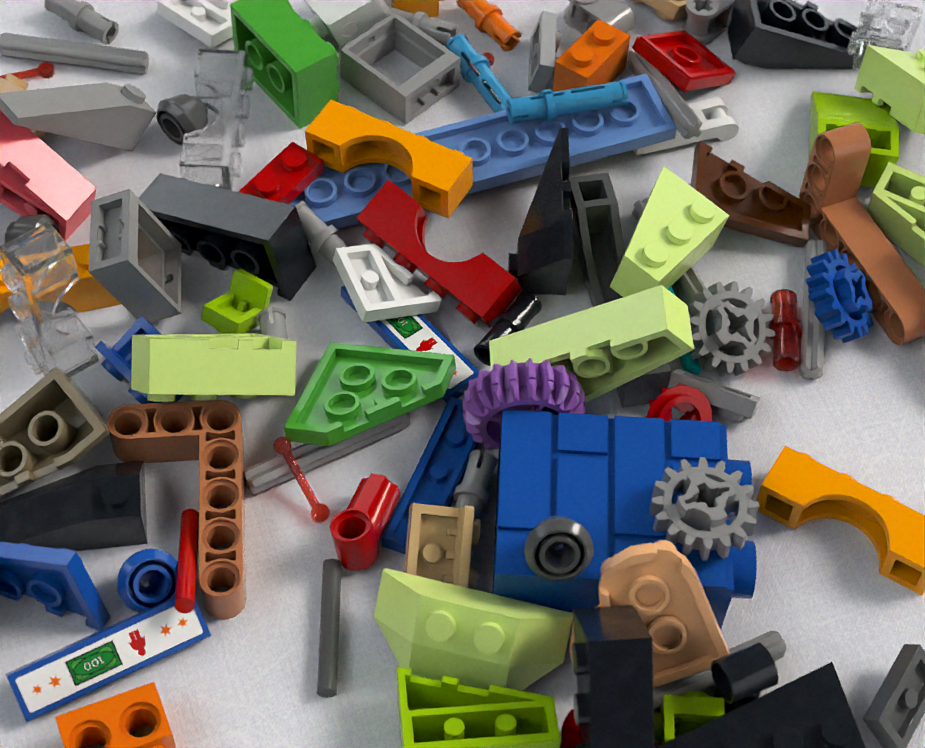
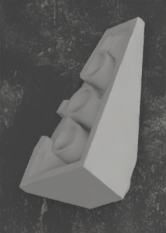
M106 82L0 93V110L14 125L129 151L134 150L157 113L145 101L146 95L140 89L130 84H125L122 87Z

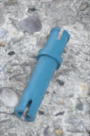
M464 34L453 36L445 47L461 58V76L466 82L474 85L494 113L506 110V99L512 97L490 70L488 59L484 55L477 53ZM470 62L475 66L478 72H476V70L473 68ZM491 89L495 92V94H496V95L498 96V98L501 100V103H500L499 100L496 98V96L492 93Z
M624 80L551 92V89H544L540 91V94L506 99V112L510 124L535 119H544L546 122L554 121L556 116L626 106L628 104V91Z

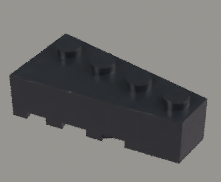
M161 173L139 197L145 206L180 242L182 253L191 256L194 251H197L211 266L222 271L227 266L237 270L243 269L279 288L277 295L289 301L293 299L316 268L296 206Z
M633 605L573 609L575 643L572 645V661L574 673L577 675L578 693L574 694L573 703L575 722L577 726H580L581 743H576L575 748H654L652 636Z
M830 662L656 748L866 747L834 665Z

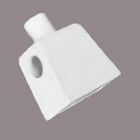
M305 0L314 14L308 21L313 26L315 32L321 38L329 33L340 47H344L348 41L354 40L369 30L376 22L382 21L392 14L384 0Z

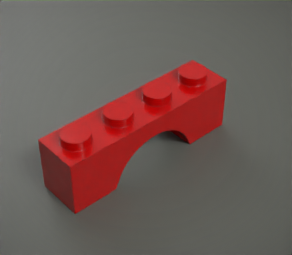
M389 179L356 217L366 229L362 236L371 244L375 243L381 249L387 246L395 252L396 255L393 261L402 265L412 274L416 270L427 278L423 284L430 291L437 293L442 300L448 294L459 304L455 310L473 325L478 320H481L491 328L493 319L499 313L504 312L522 290V287L512 274L484 253L461 262L442 261L427 252L424 240L425 227L429 218L428 214L419 202Z

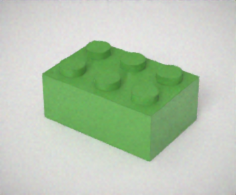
M238 0L230 4L236 63L299 129L311 124L330 100L338 102V91L340 89L336 65L339 61L338 54L330 42H325L315 32L308 20H303L293 10L288 0Z

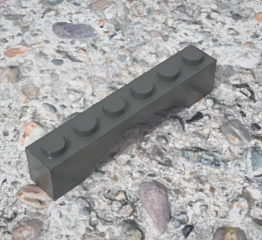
M609 173L569 177L568 179L571 182L570 209H572L573 242L592 307L622 298L621 295L610 287L624 255L625 247L618 201ZM669 362L617 387L622 408L649 404L648 400H654L662 393L661 388H668L672 372Z

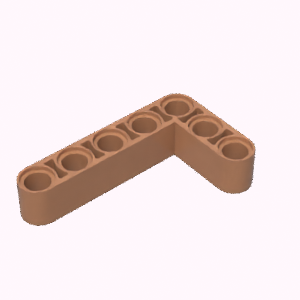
M855 122L816 136L800 189L799 199L811 205L810 228L819 240L827 242L828 251L837 249L839 255L847 254L848 263H855L857 269L863 273L866 278V289L870 292V298L873 301L872 308L874 313L872 315L889 339L896 345H902L925 337V289L856 197L871 153V140L866 128L861 123Z
M226 400L130 404L116 408L108 416L107 426L110 431L109 435L114 455L118 460L124 463L135 461L156 463L199 460V583L206 612L216 619L226 620L234 618L241 613L246 603L244 437L238 407ZM221 466H229L224 469H216ZM220 505H230L224 509H215ZM220 545H230V546H231V547H229V548H227V549H224V550H215V549H214V548H216V547H218V546H220ZM221 586L232 587L227 592H214L215 589Z

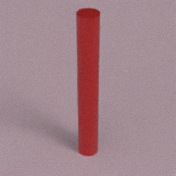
M195 509L184 510L181 514L175 609L184 614L190 613L195 607L199 539V512Z

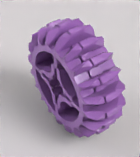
M529 358L526 362L517 363L511 359L510 364L505 366L496 363L493 365L492 371H479L478 378L469 381L468 389L464 391V399L462 400L464 424H466L467 432L472 434L473 441L483 443L485 449L496 447L499 449L503 409L552 412V415H558V413L586 414L585 393L582 391L581 383L577 381L576 374L566 372L564 365L551 367L549 360L533 363L531 358Z

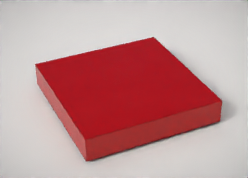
M685 30L639 36L632 46L633 50L684 92L730 84L736 73Z

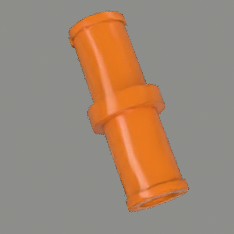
M486 0L456 1L457 6L462 8L475 21V27L481 33H487L500 45L503 51H510L517 46L521 33L502 17V11L498 6L490 5Z

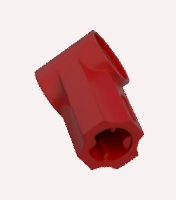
M371 473L368 478H363L347 509L336 514L331 520L330 531L338 559L342 562V566L350 571L365 570L374 565L379 557L380 552L377 543L400 498L399 487L390 482L386 476Z

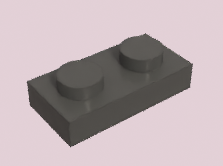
M920 644L903 645L863 717V721L883 748H906L925 713V651Z

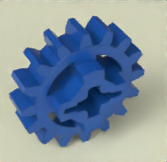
M837 249L811 258L812 264L806 267L811 277L805 279L810 294L808 297L810 301L814 302V314L823 324L825 331L832 329L833 339H842L843 343L869 335L868 328L874 324L869 315L874 313V309L872 308L871 294L866 289V278L863 273L857 269L855 263H848L847 254L839 255Z

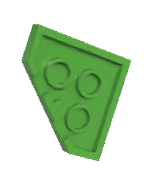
M330 342L284 426L286 440L331 446L444 397L456 370L455 356L451 354Z

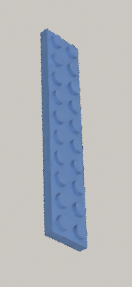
M645 73L622 79L628 91V104L626 106L556 116L554 121L548 122L544 119H535L515 124L509 123L507 112L503 110L414 134L422 135L430 141L452 150H458L464 155L473 158V186L467 193L471 194L543 174L560 128H568L571 167L675 139L677 127ZM383 163L358 165L344 173L324 166L325 171L289 205L296 206L299 202L304 201L327 226L333 225L336 229L360 223L356 217L388 179L411 197L412 182L400 169Z

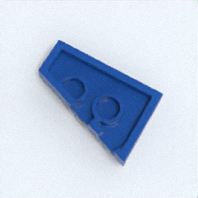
M0 542L1 596L18 601L23 595H26L44 604L48 613L63 617L68 610L87 617L85 620L87 627L99 631L104 629L110 619V615L77 551L66 548L56 549L31 546L26 543Z

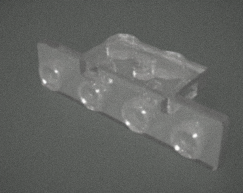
M867 0L865 12L861 13L858 21L857 32H852L849 42L848 54L854 55L852 69L860 70L867 45L908 52L920 24L923 8L889 2L890 0Z

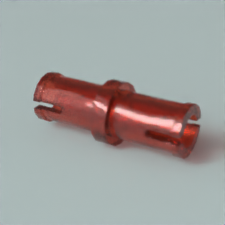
M780 289L773 292L770 296L773 319L769 322L768 329L775 331V336L770 338L773 341V366L780 371H792L797 369L801 363L799 339L803 330L801 321L797 319L796 293L789 289Z

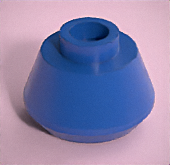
M145 549L131 555L121 566L117 577V590L124 604L131 610L140 613L175 597L177 560L169 553L159 549Z

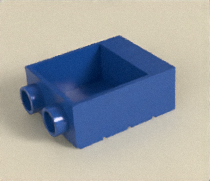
M503 409L498 455L492 594L573 613V609L594 608L600 604L598 584L601 577L600 568L606 559L613 557L630 546L654 543L666 539L667 530L662 532L654 531L655 516L649 514V508L653 498L654 484L656 481H662L664 470L667 467L678 473L680 461L686 459L692 467H697L700 457H705L708 467L715 468L720 461H724L725 473L730 475L738 470L743 473L740 480V486L752 485L750 461L728 459L726 425H720V422L671 419L670 422H667L661 418L627 416L608 418V415L575 413L552 415V412ZM681 491L673 497L672 504L677 503L678 496L683 495ZM550 516H565L578 522L588 531L592 538V560L585 571L573 579L566 581L543 579L536 575L526 562L524 547L528 535L540 521ZM731 516L729 520H726L727 526L731 524ZM745 541L744 547L741 550L731 545L728 557L722 558L716 550H711L708 560L702 561L700 552L696 549H692L691 553L686 557L697 572L720 630L731 598L751 599L753 597L757 570L754 541ZM679 542L675 543L677 551L682 554L683 545Z

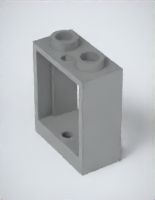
M394 12L382 21L376 22L369 30L354 40L348 41L340 49L341 78L406 125L459 86L461 58ZM394 49L422 68V70L399 86L371 66Z
M131 189L91 201L89 273L137 320L142 316L152 323L181 314L180 242Z

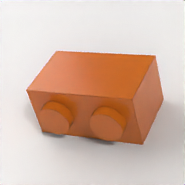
M598 19L555 61L552 92L613 82L626 69L630 35Z

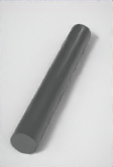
M326 559L323 561L317 694L321 697H333L337 694L342 562L338 559Z

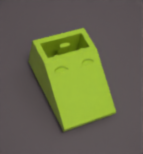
M812 91L809 158L814 140L818 134L855 122L861 123L869 134L871 153L860 186L875 188L888 163L896 165L899 158V127L896 119L889 114L891 106L886 102L883 103V106H878L872 102V98Z

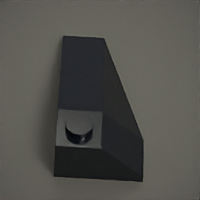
M735 0L727 32L733 59L764 68L860 69L866 46L881 47L879 38L841 18L833 22L817 11L818 6L809 1L803 6L794 0Z
M560 128L519 234L517 251L508 255V272L517 279L522 287L519 294L527 291L537 295H566L573 261L572 209H570L571 182L568 181L570 169L568 128Z
M135 461L97 465L0 502V542L26 543L31 546L56 549L66 548L72 551L148 544L144 462Z

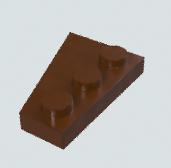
M700 141L694 149L690 186L729 215L723 227L800 248L809 241L811 205L770 181L764 183L743 172L745 166L733 159L730 163L711 153L713 149L711 146Z

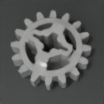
M735 281L725 286L721 282H717L709 286L708 290L705 288L694 295L696 301L688 304V311L692 316L690 317L693 344L696 348L690 357L693 360L701 356L705 358L704 370L709 371L718 366L719 376H726L732 372L737 376L748 372L749 368L751 369L762 364L760 356L771 352L772 348L764 341L775 336V331L766 328V322L773 319V315L761 312L760 309L766 302L763 298L755 302L751 299L753 288L748 287L739 292L738 283Z
M700 457L697 467H692L686 459L680 461L678 473L667 467L664 470L662 481H656L654 484L653 498L649 508V514L655 516L653 529L655 532L667 530L665 540L673 544L681 543L683 545L682 554L686 557L691 553L692 549L699 550L702 561L708 560L711 550H716L722 558L728 557L731 545L741 550L744 547L747 535L752 536L757 522L755 518L759 508V502L751 500L754 487L753 485L740 486L743 473L739 470L730 475L725 473L724 461H720L715 468L708 467L705 457ZM681 491L683 495L678 496L677 503L672 504L673 497ZM735 512V520L727 526L726 520H729L730 514Z

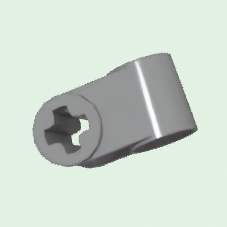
M570 0L564 12L565 23L582 34L598 19L625 33L635 25L633 11L625 2L620 0Z
M687 0L685 9L688 17L687 21L682 25L681 31L685 30L702 45L710 43L715 37L729 28L735 0Z

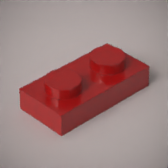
M292 141L243 186L239 193L251 194L256 197L290 204L325 171L324 160Z

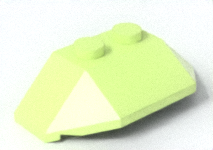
M384 568L374 618L400 666L412 669L413 676L442 681L444 675L459 678V685L489 690L490 685L522 691L564 662L573 622V613Z

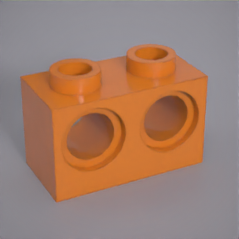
M155 682L55 717L64 748H87L92 744H104V748H176ZM142 726L154 727V730L145 737L132 736L133 732Z

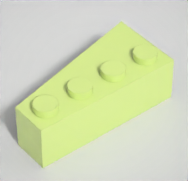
M663 285L489 341L491 371L494 364L509 365L511 359L517 363L526 362L529 358H531L533 363L549 360L551 367L564 365L566 372L576 374L577 381L581 383L582 391L585 393L586 403L694 350L688 305Z

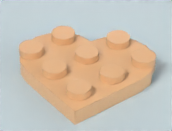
M659 540L654 543L633 545L602 563L600 568L601 577L598 584L600 604L594 608L634 606L652 636L653 688L709 670L713 660L730 654L696 570L686 556L677 551L673 543ZM572 622V635H571L570 642H569V643H570V656H571V660H572V645H573V643H575V640H574V623H573V622Z

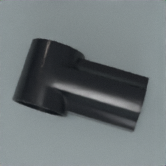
M755 643L713 660L711 663V673L716 686L713 697L724 699L725 714L759 698L761 691L778 684V672L775 662L767 648L761 643Z

